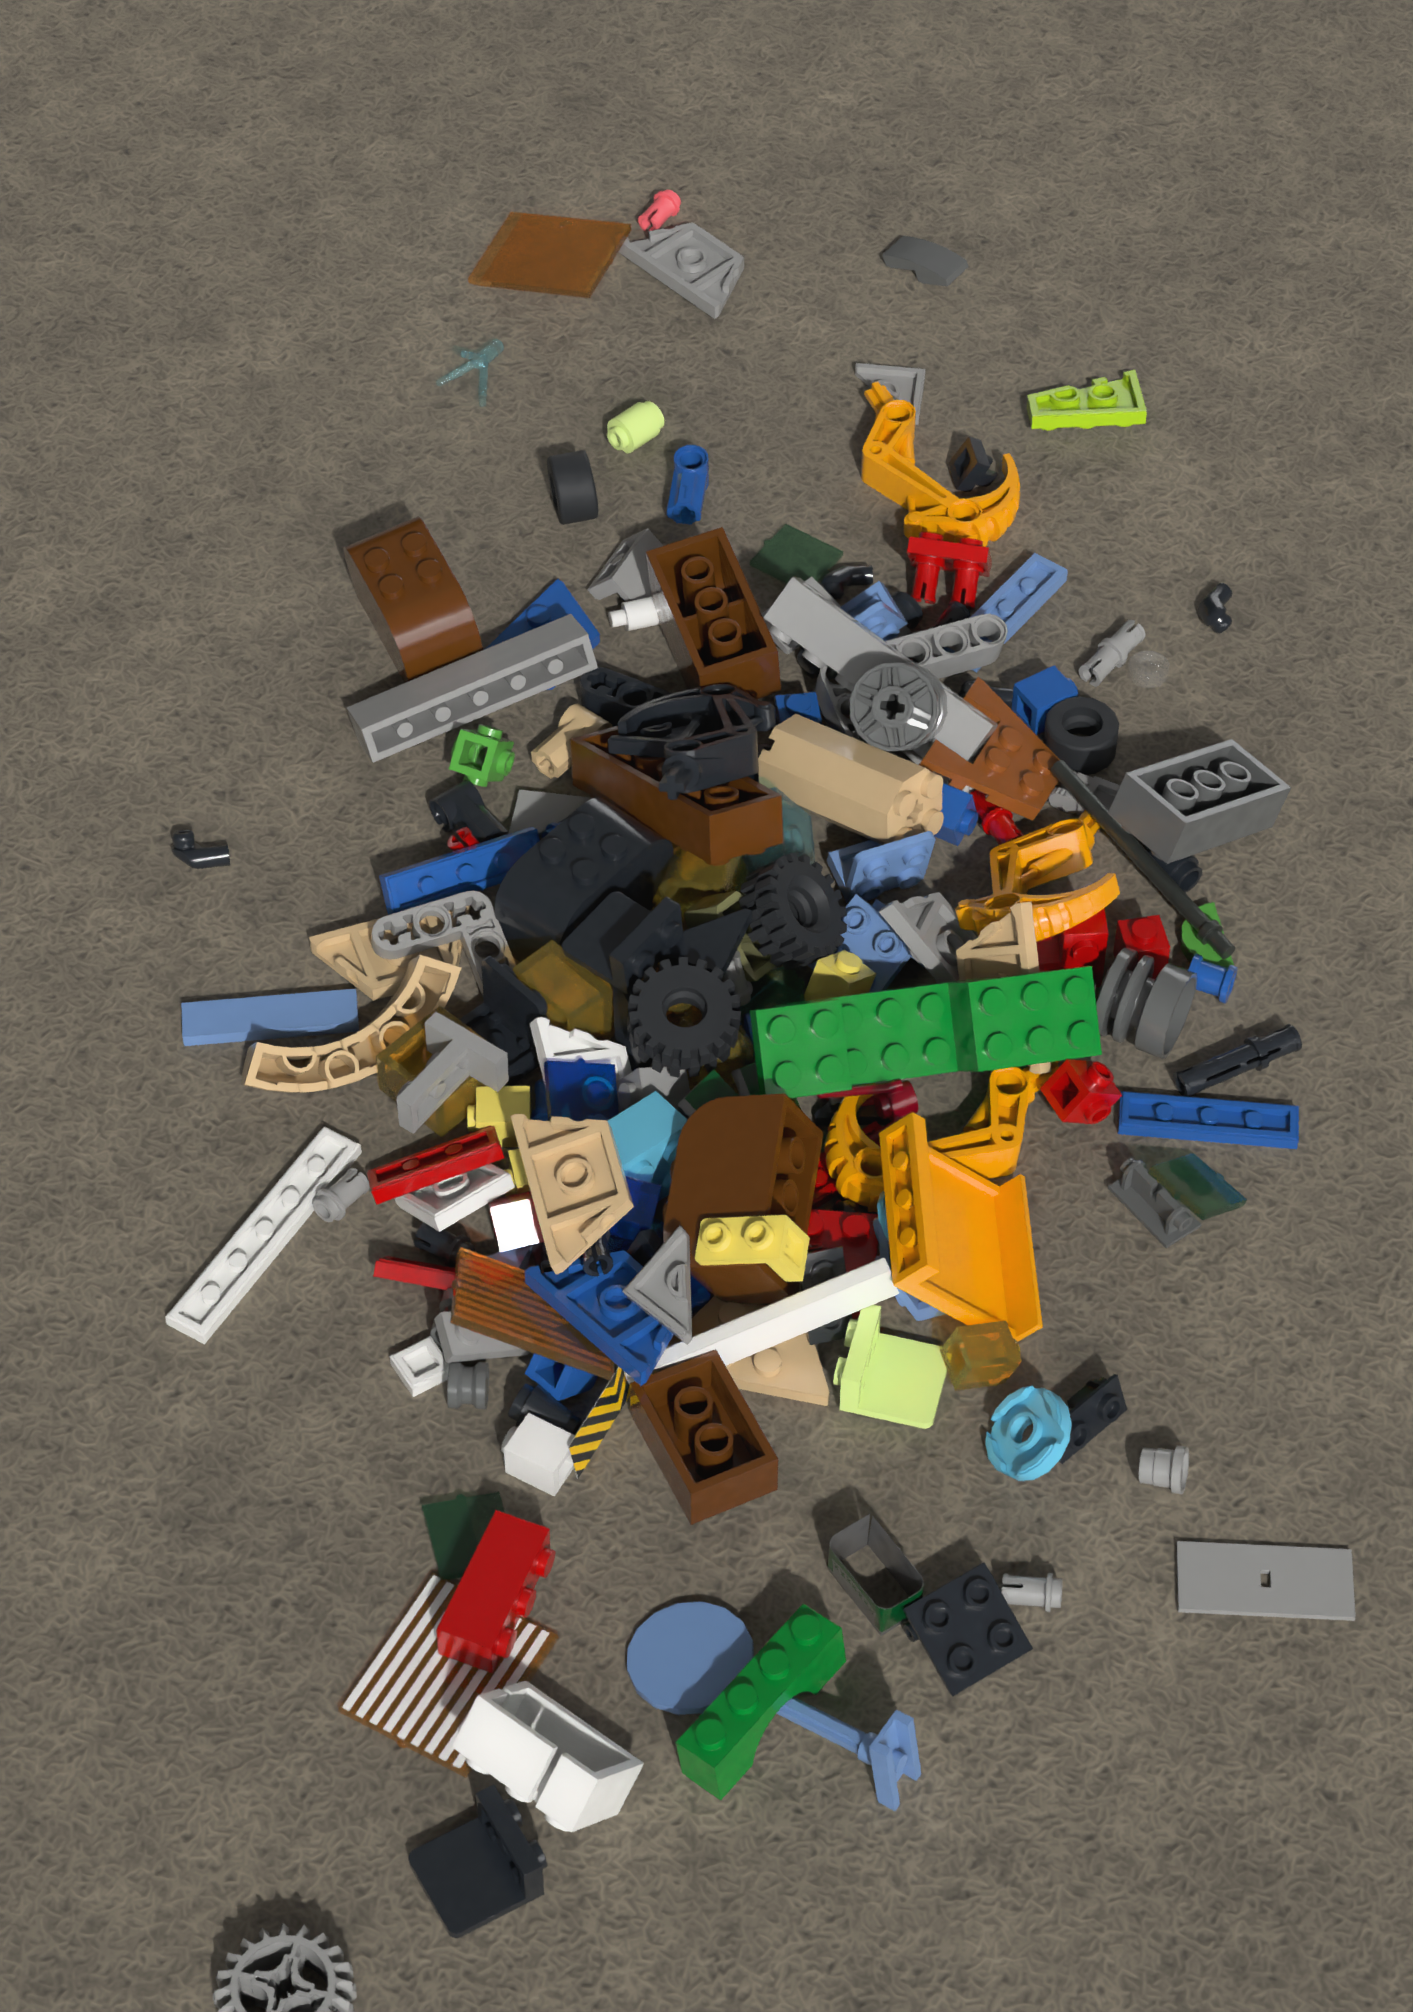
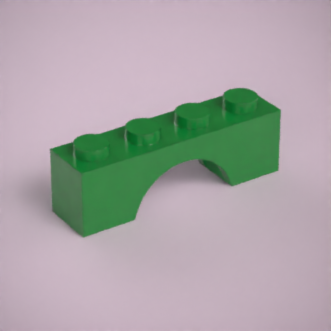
M802 1604L676 1741L682 1774L721 1801L752 1767L760 1739L773 1717L783 1705L802 1692L808 1691L816 1695L846 1662L842 1628L805 1604Z

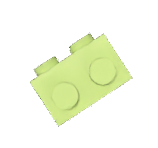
M871 1305L861 1309L858 1320L850 1319L844 1342V1346L850 1347L847 1358L839 1357L835 1369L833 1384L841 1386L839 1410L923 1429L931 1427L934 1423L949 1367L950 1351L946 1347L880 1333L881 1306Z

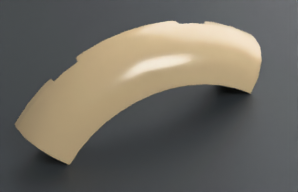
M418 955L409 961L404 978L387 1006L364 1028L342 1040L316 1047L291 1048L256 1042L248 1047L242 1073V1084L266 1091L286 1093L315 1092L357 1082L382 1070L416 1045L425 1034V1022L435 1012L441 1014L455 988L461 967Z

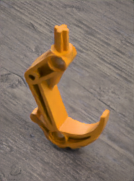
M879 382L872 383L871 389L865 390L864 395L875 411L876 417L862 449L861 479L868 486L908 510V514L904 518V535L907 538L909 536L919 538L921 532H930L942 535L943 541L959 543V538H973L983 541V547H987L988 541H997L1013 523L1020 504V479L1017 467L1010 453L1003 454L1001 470L1005 476V481L999 488L982 496L959 499L915 466L913 445L916 418L915 407L905 400H894L885 385L881 386Z
M1085 810L1078 819H1066L990 850L993 894L976 900L965 899L958 902L955 912L960 928L974 930L978 937L981 930L991 922L1000 921L1010 913V907L1014 904L1032 902L1036 942L1072 928L1104 909L1120 894L1115 873H1107L1097 882L1071 892L1052 895L1027 894L1028 889L1089 867L1093 863L1091 850L1095 843L1094 835L1101 826Z
M1059 1061L1050 1062L1052 1072L1043 1074L1030 1072V1066L1023 1070L1018 1067L994 1070L989 1078L986 1097L964 1127V1133L927 1142L928 1146L985 1179L1012 1174L1016 1170L1028 1105L1034 1101L1035 1093L1040 1090L1042 1085L1059 1068ZM873 1094L844 1097L838 1107V1111L834 1113L830 1121L828 1134L825 1139L827 1170L831 1178L837 1180L836 1189L844 1199L852 1200L859 1205L868 1207V1212H878L877 1202L880 1193L884 1191L881 1150L876 1143L865 1135L856 1119V1113L860 1106Z

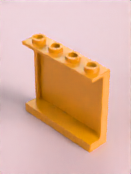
M914 1112L881 1131L879 1139L893 1286L1005 1346H1011L1041 1329L1043 1324L1025 1176L1019 1174L1003 1185L998 1186L934 1150L927 1143L925 1119Z

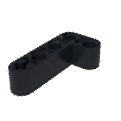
M602 667L583 674L580 679L581 705L611 723L613 727L618 726V721L638 706L672 694L669 691Z

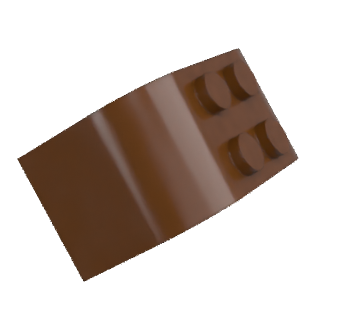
M419 516L343 548L355 593L404 683L483 651L479 631L463 590L428 528Z
M723 527L646 551L650 588L655 609L687 689L713 684H729L748 692L755 699L780 692L781 680L778 650Z
M785 1093L722 1097L702 1105L689 1117L683 1126L679 1136L676 1157L671 1163L669 1198L663 1208L664 1243L679 1226L682 1227L690 1237V1275L715 1297L726 1303H775L799 1292L800 1281L786 1282L766 1263L702 1266L695 1261L700 1224L705 1218L787 1215L806 1235L808 1234L823 1132Z

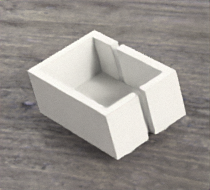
M527 1681L506 1686L503 1690L496 1689L478 1695L452 1745V1748L466 1757V1763L471 1768L480 1773L492 1775L506 1785V1792L513 1798L526 1803L534 1800L537 1802L535 1807L545 1813V1819L548 1823L560 1830L570 1832L617 1815L644 1765L642 1761Z

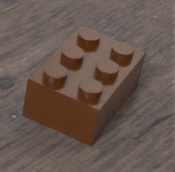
M716 1349L652 1374L642 1386L636 1381L630 1383V1414L690 1525L778 1490L779 1459Z

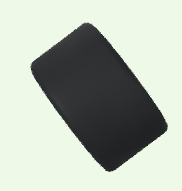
M580 450L548 457L547 470L550 489L560 524L566 525L596 519L599 513L597 493L586 451Z
M1087 697L1067 698L1055 704L1047 713L1043 743L1056 757L1063 760L1076 773L1079 772L1084 775L1098 773L1107 768L1115 758L1119 721L1115 712L1101 701ZM1079 733V734H1086V735H1088V736H1087V737H1080V736H1075V735H1073V734Z

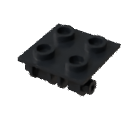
M985 1562L903 1609L909 1620L908 1623L903 1625L906 1636L911 1642L920 1640L952 1697L1033 1649Z

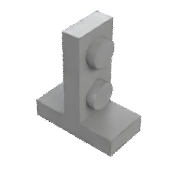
M435 1012L425 1022L427 1051L433 1055L428 1060L425 1069L413 1081L406 1082L397 1095L399 1126L414 1134L468 1076L499 1092L509 1081L507 1052Z

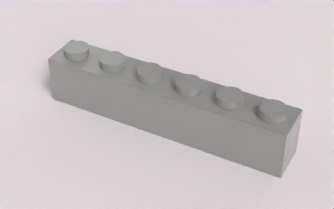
M791 578L764 616V619L772 624L769 629L772 634L787 644H790L793 639L805 648L802 655L808 661L821 669L826 664L839 673L835 680L851 692H853L856 682L867 670L882 663L905 662L916 664L801 578ZM941 683L947 695V716L941 731L930 742L934 743L937 739L971 763L995 731L998 724ZM896 695L895 701L887 702V709L892 710L894 715L904 712L905 704L898 702V695Z
M568 614L347 707V711L357 740L374 763L597 669L598 666L588 633L572 614Z

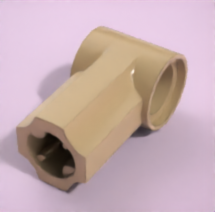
M578 703L573 704L564 712L558 724V729L531 751L532 762L537 766L539 772L550 779L553 777L559 778L572 766L571 738L608 729L613 726Z

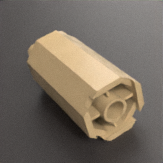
M798 714L791 716L773 728L769 738L774 740L770 751L763 749L758 758L759 783L781 794L783 802L881 845L927 831H931L935 835L943 825L944 816L941 812L942 776L929 771L925 767Z

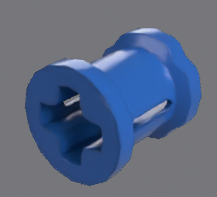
M1195 954L1188 970L1197 973L1196 990L1219 997V1002L1226 1004L1235 983L1238 967L1230 965L1226 968L1204 961L1202 955Z

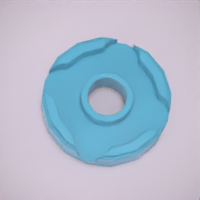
M1033 1386L1022 1387L1009 1394L995 1409L990 1419L995 1423L991 1433H986L985 1445L988 1459L997 1471L1018 1481L1035 1480L1049 1472L1062 1458L1070 1440L1072 1426L1069 1408L1060 1396L1047 1389L1035 1388ZM1033 1423L1032 1434L1026 1441L1022 1442L1024 1430Z

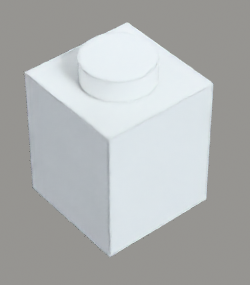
M528 1413L519 1427L513 1426L503 1440L501 1451L504 1453L505 1472L555 1496L574 1469L568 1446L575 1435Z

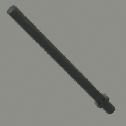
M1063 760L1057 761L1051 767L1052 774L1198 932L1197 938L1204 945L1208 943L1222 959L1230 957L1236 948L1222 933L1223 927L1217 920L1211 921L1144 847L1131 834L1127 833L1119 822L1108 814V808Z

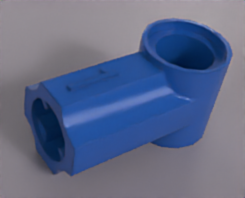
M685 445L680 447L674 454V473L667 507V517L673 519L676 523L692 525L695 521L701 520L705 490L709 486V458L706 450L700 446Z

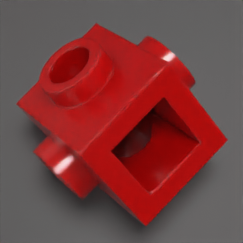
M1066 1059L1040 1088L1060 1120L1067 1123L1097 1124L1110 1114L1111 1107L1122 1096L1113 1082L1112 1072L1098 1061Z

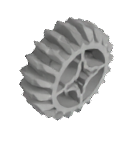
M283 1923L279 1929L278 1936L270 1937L269 1932L261 1928L259 1932L260 1942L254 1944L243 1938L240 1943L243 1955L227 1953L225 1962L228 1970L218 1971L216 1976L217 1986L220 1989L214 1991L213 2001L214 2006L219 2009L217 2012H246L242 2006L244 1998L254 2000L255 2006L266 2009V2012H354V2006L350 2002L357 1997L356 1984L351 1981L354 1977L352 1965L349 1962H343L344 1953L339 1945L329 1948V1939L325 1936L324 1932L311 1940L310 1930L305 1925L300 1928L296 1936L290 1935L288 1926ZM279 1965V1966H278L276 1969H274V1970L265 1971V1970H267V1969H269V1968H271V1967H274V1966ZM303 1966L314 1970L324 1979L328 1986L327 1992L317 1990L314 1983L304 1980ZM292 1984L294 1994L290 1995L288 1993V1998L280 1999L278 2005L276 1995L279 1994L282 1997V1992L289 1991Z

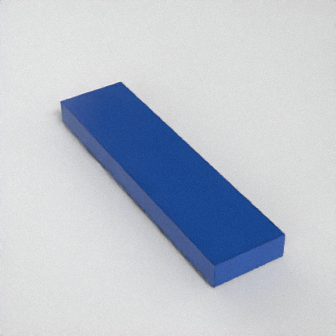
M528 827L379 875L388 915L462 892L480 891L501 884L513 864L540 841L537 828Z
M1121 1091L1118 1134L1288 1149H1297L1299 1106Z

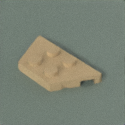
M1032 902L1014 904L1010 907L1011 912L1000 921L991 922L981 930L978 938L969 940L956 950L959 981L1040 972ZM1050 1062L1028 1065L1030 1066L1029 1071L1034 1074L1052 1072Z
M470 905L466 906L464 915L470 914ZM449 910L448 912L451 915L452 927H456L457 917L453 918V912L452 910ZM427 916L419 923L421 929L428 934H437L444 928L443 922L435 916ZM378 919L309 937L312 953L373 1001L393 996L404 978L409 961L418 955L459 967L463 948L461 940H456L398 959L389 960L381 958L374 952L371 945L373 925ZM407 923V932H411V940H415L412 933V923ZM386 930L382 940L388 939L391 945H396L399 935L394 936L391 930Z
M514 1114L511 1116L550 1266L555 1274H559L566 1270L614 1226L634 1205L613 1131L607 1120L585 1119L583 1121H573L568 1117L552 1116L551 1121L530 1120L525 1114Z
M714 1296L692 1318V1337L766 1305L726 1303ZM807 1332L726 1366L738 1389L828 1406L829 1388L815 1344L809 1345ZM674 1336L670 1340L667 1347L678 1342H681L682 1340H680L677 1336Z

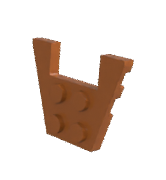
M977 677L963 699L997 723V728L989 737L973 763H970L936 739L919 765L931 772L934 771L950 778L948 785L963 790L967 785L987 794L985 801L1033 821L1059 781L1052 774L1051 767L1060 759L981 678Z

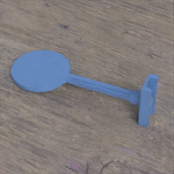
M703 1601L677 1603L655 1612L637 1628L627 1648L628 1676L637 1694L656 1709L677 1715L703 1713L754 1657L753 1640L743 1621L724 1607ZM795 1697L785 1703L776 1713L857 1754L859 1760L871 1765L877 1801L893 1811H896L900 1805L897 1786L900 1777L905 1774L917 1781L922 1774L914 1719L898 1710L894 1711L878 1735L873 1732L865 1733Z

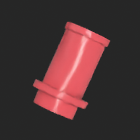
M669 189L657 192L654 196V202L638 218L640 227L646 230L653 224L649 231L660 229L670 216L674 217L679 213L681 205L679 196Z

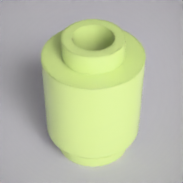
M651 401L637 402L608 422L607 437L610 444L617 450H623L627 454L632 453L659 435L660 429L664 426L663 414L658 406Z

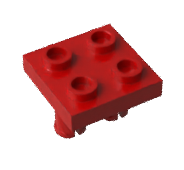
M921 532L919 538L909 536L907 554L911 566L916 567L911 596L917 602H921L923 589L926 587L925 603L935 604L939 571L955 572L950 602L957 601L962 603L963 593L966 592L964 606L967 609H975L979 576L990 577L992 560L989 547H983V541L973 538H959V543L943 541L942 535L930 532Z

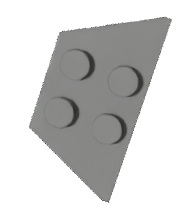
M693 222L678 225L672 229L649 231V239L630 242L627 236L616 239L617 252L714 319L719 317L744 270V257Z
M940 892L928 894L925 897H911L903 903L895 900L880 909L879 913L908 946L912 957L918 963L925 966L935 978L936 983L959 981L956 950L969 940L976 939L977 937L971 930L960 928L955 910Z

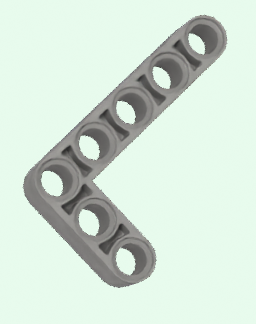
M982 614L886 642L906 657L916 660L918 662L916 663L917 665L927 668L940 679L995 662L1000 655L1008 630L1003 619L997 615ZM979 637H987L992 642H985ZM942 647L951 648L955 653L946 652ZM825 664L822 669L820 668L814 691L817 694L818 703L828 727L867 743L857 733L852 720L843 716V714H850V697L852 692L842 685L833 684L828 680L835 679L839 673Z

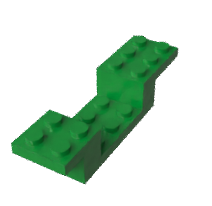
M1092 966L1007 977L967 979L777 1004L771 1008L750 1010L760 1095L785 1093L789 1098L847 1091L852 1090V1086L957 1071L983 1072L1102 1055Z

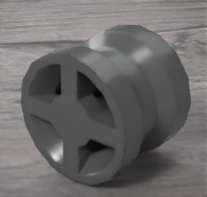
M461 1362L450 1363L447 1386L448 1408L458 1409L463 1404H472L476 1409L487 1410L489 1363L478 1362L474 1367H464Z

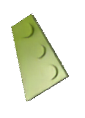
M1136 370L1123 372V379L1108 382L1105 377L1093 379L1090 387L1082 389L1068 385L1027 395V412L1031 429L1054 430L1067 427L1090 429L1095 426L1116 425L1119 427H1129L1135 424H1146L1147 410Z

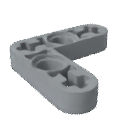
M462 892L384 916L373 925L371 933L372 948L381 958L389 960L461 940L482 997L481 961L484 959L475 952V947L482 941H490L497 945L500 953L494 959L500 964L508 965L516 974L517 979L522 982L500 923L495 918L492 903L482 892ZM472 905L475 911L481 910L479 919L473 920L470 914L464 915L466 906ZM449 910H452L453 918L457 917L456 927H452L451 915L448 912ZM427 916H435L443 922L444 928L437 934H428L421 929L419 923ZM407 923H412V933L415 940H411V932H407ZM391 930L394 936L399 935L398 943L391 945L388 939L382 940L384 938V931Z

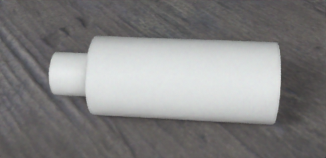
M652 597L622 602L621 610L608 613L612 628L625 625L627 631L660 625Z

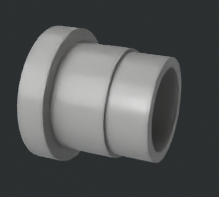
M1177 1445L1175 1450L1144 1447L1140 1456L1139 1482L1157 1487L1171 1488L1172 1493L1183 1494L1189 1470L1188 1447Z

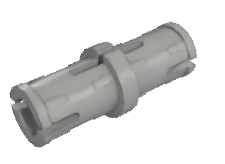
M1125 621L1111 638L1103 639L1098 644L1097 652L1085 664L1080 666V678L1087 682L1095 675L1090 684L1094 687L1099 686L1102 680L1115 667L1120 668L1126 663L1128 654L1145 639L1146 633L1144 628L1138 623L1129 632L1135 621Z

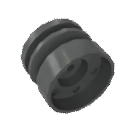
M882 663L867 670L856 682L850 697V718L857 733L869 745L884 751L913 750L929 743L941 731L947 716V695L940 680L927 668L913 663ZM896 695H898V702L905 704L904 712L896 713L895 718H893V711L887 709L886 705L888 701H895Z
M1128 947L1123 948L1117 955L1111 968L1107 971L1097 995L1096 1006L1100 1036H1107L1113 1028V1040L1121 1043L1125 1041L1135 1027L1137 1028L1135 1037L1136 1049L1165 1059L1170 1054L1186 1022L1196 991L1197 973L1168 963L1160 971L1156 979H1154V957L1144 955L1138 962V952Z

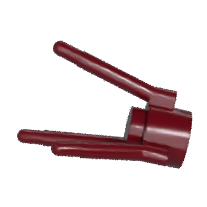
M907 1079L852 1086V1090L817 1095L819 1098H839L874 1094L861 1106L875 1105L880 1119L888 1118L891 1121L867 1136L874 1143L880 1141L879 1133L911 1112L917 1114L919 1109L915 1090Z

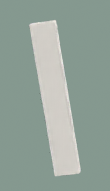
M324 1126L165 1316L167 1325L205 1344L313 1213V1202L316 1200V1193L321 1189H329L362 1153L361 1145Z
M880 1258L693 1336L688 1345L681 1341L666 1347L652 1374L715 1349L725 1366L893 1297L899 1294L897 1287L893 1286L892 1273L885 1258ZM624 1372L626 1379L630 1385V1383L634 1382V1380L627 1373Z

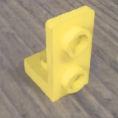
M787 1215L705 1218L700 1224L695 1261L702 1266L766 1263L786 1282L803 1281L810 1237Z

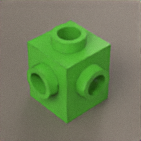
M479 724L478 729H460L459 735L452 747V759L449 770L465 774L463 780H468L478 786L487 787L488 782L502 781L504 776L510 773L514 764L515 754L511 752L514 741L502 738L503 730L484 724Z

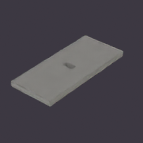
M1177 1541L1178 1612L1355 1621L1352 1549ZM1261 1574H1269L1270 1587H1261Z

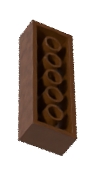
M618 726L570 739L573 786L589 794L592 798H604L665 839L678 845L682 850L688 851L704 860L706 864L714 866L725 865L732 858L745 854H761L766 851V848L783 843L782 795L749 777L696 792L680 793L677 799L669 800L667 792L659 791V783L663 778L662 765L665 762V758L609 754L608 739L611 735H619Z

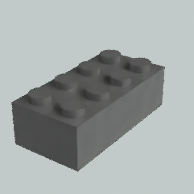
M1233 739L1127 772L1108 814L1119 822L1127 833L1134 835L1146 845L1155 857L1168 864L1273 827L1291 787Z

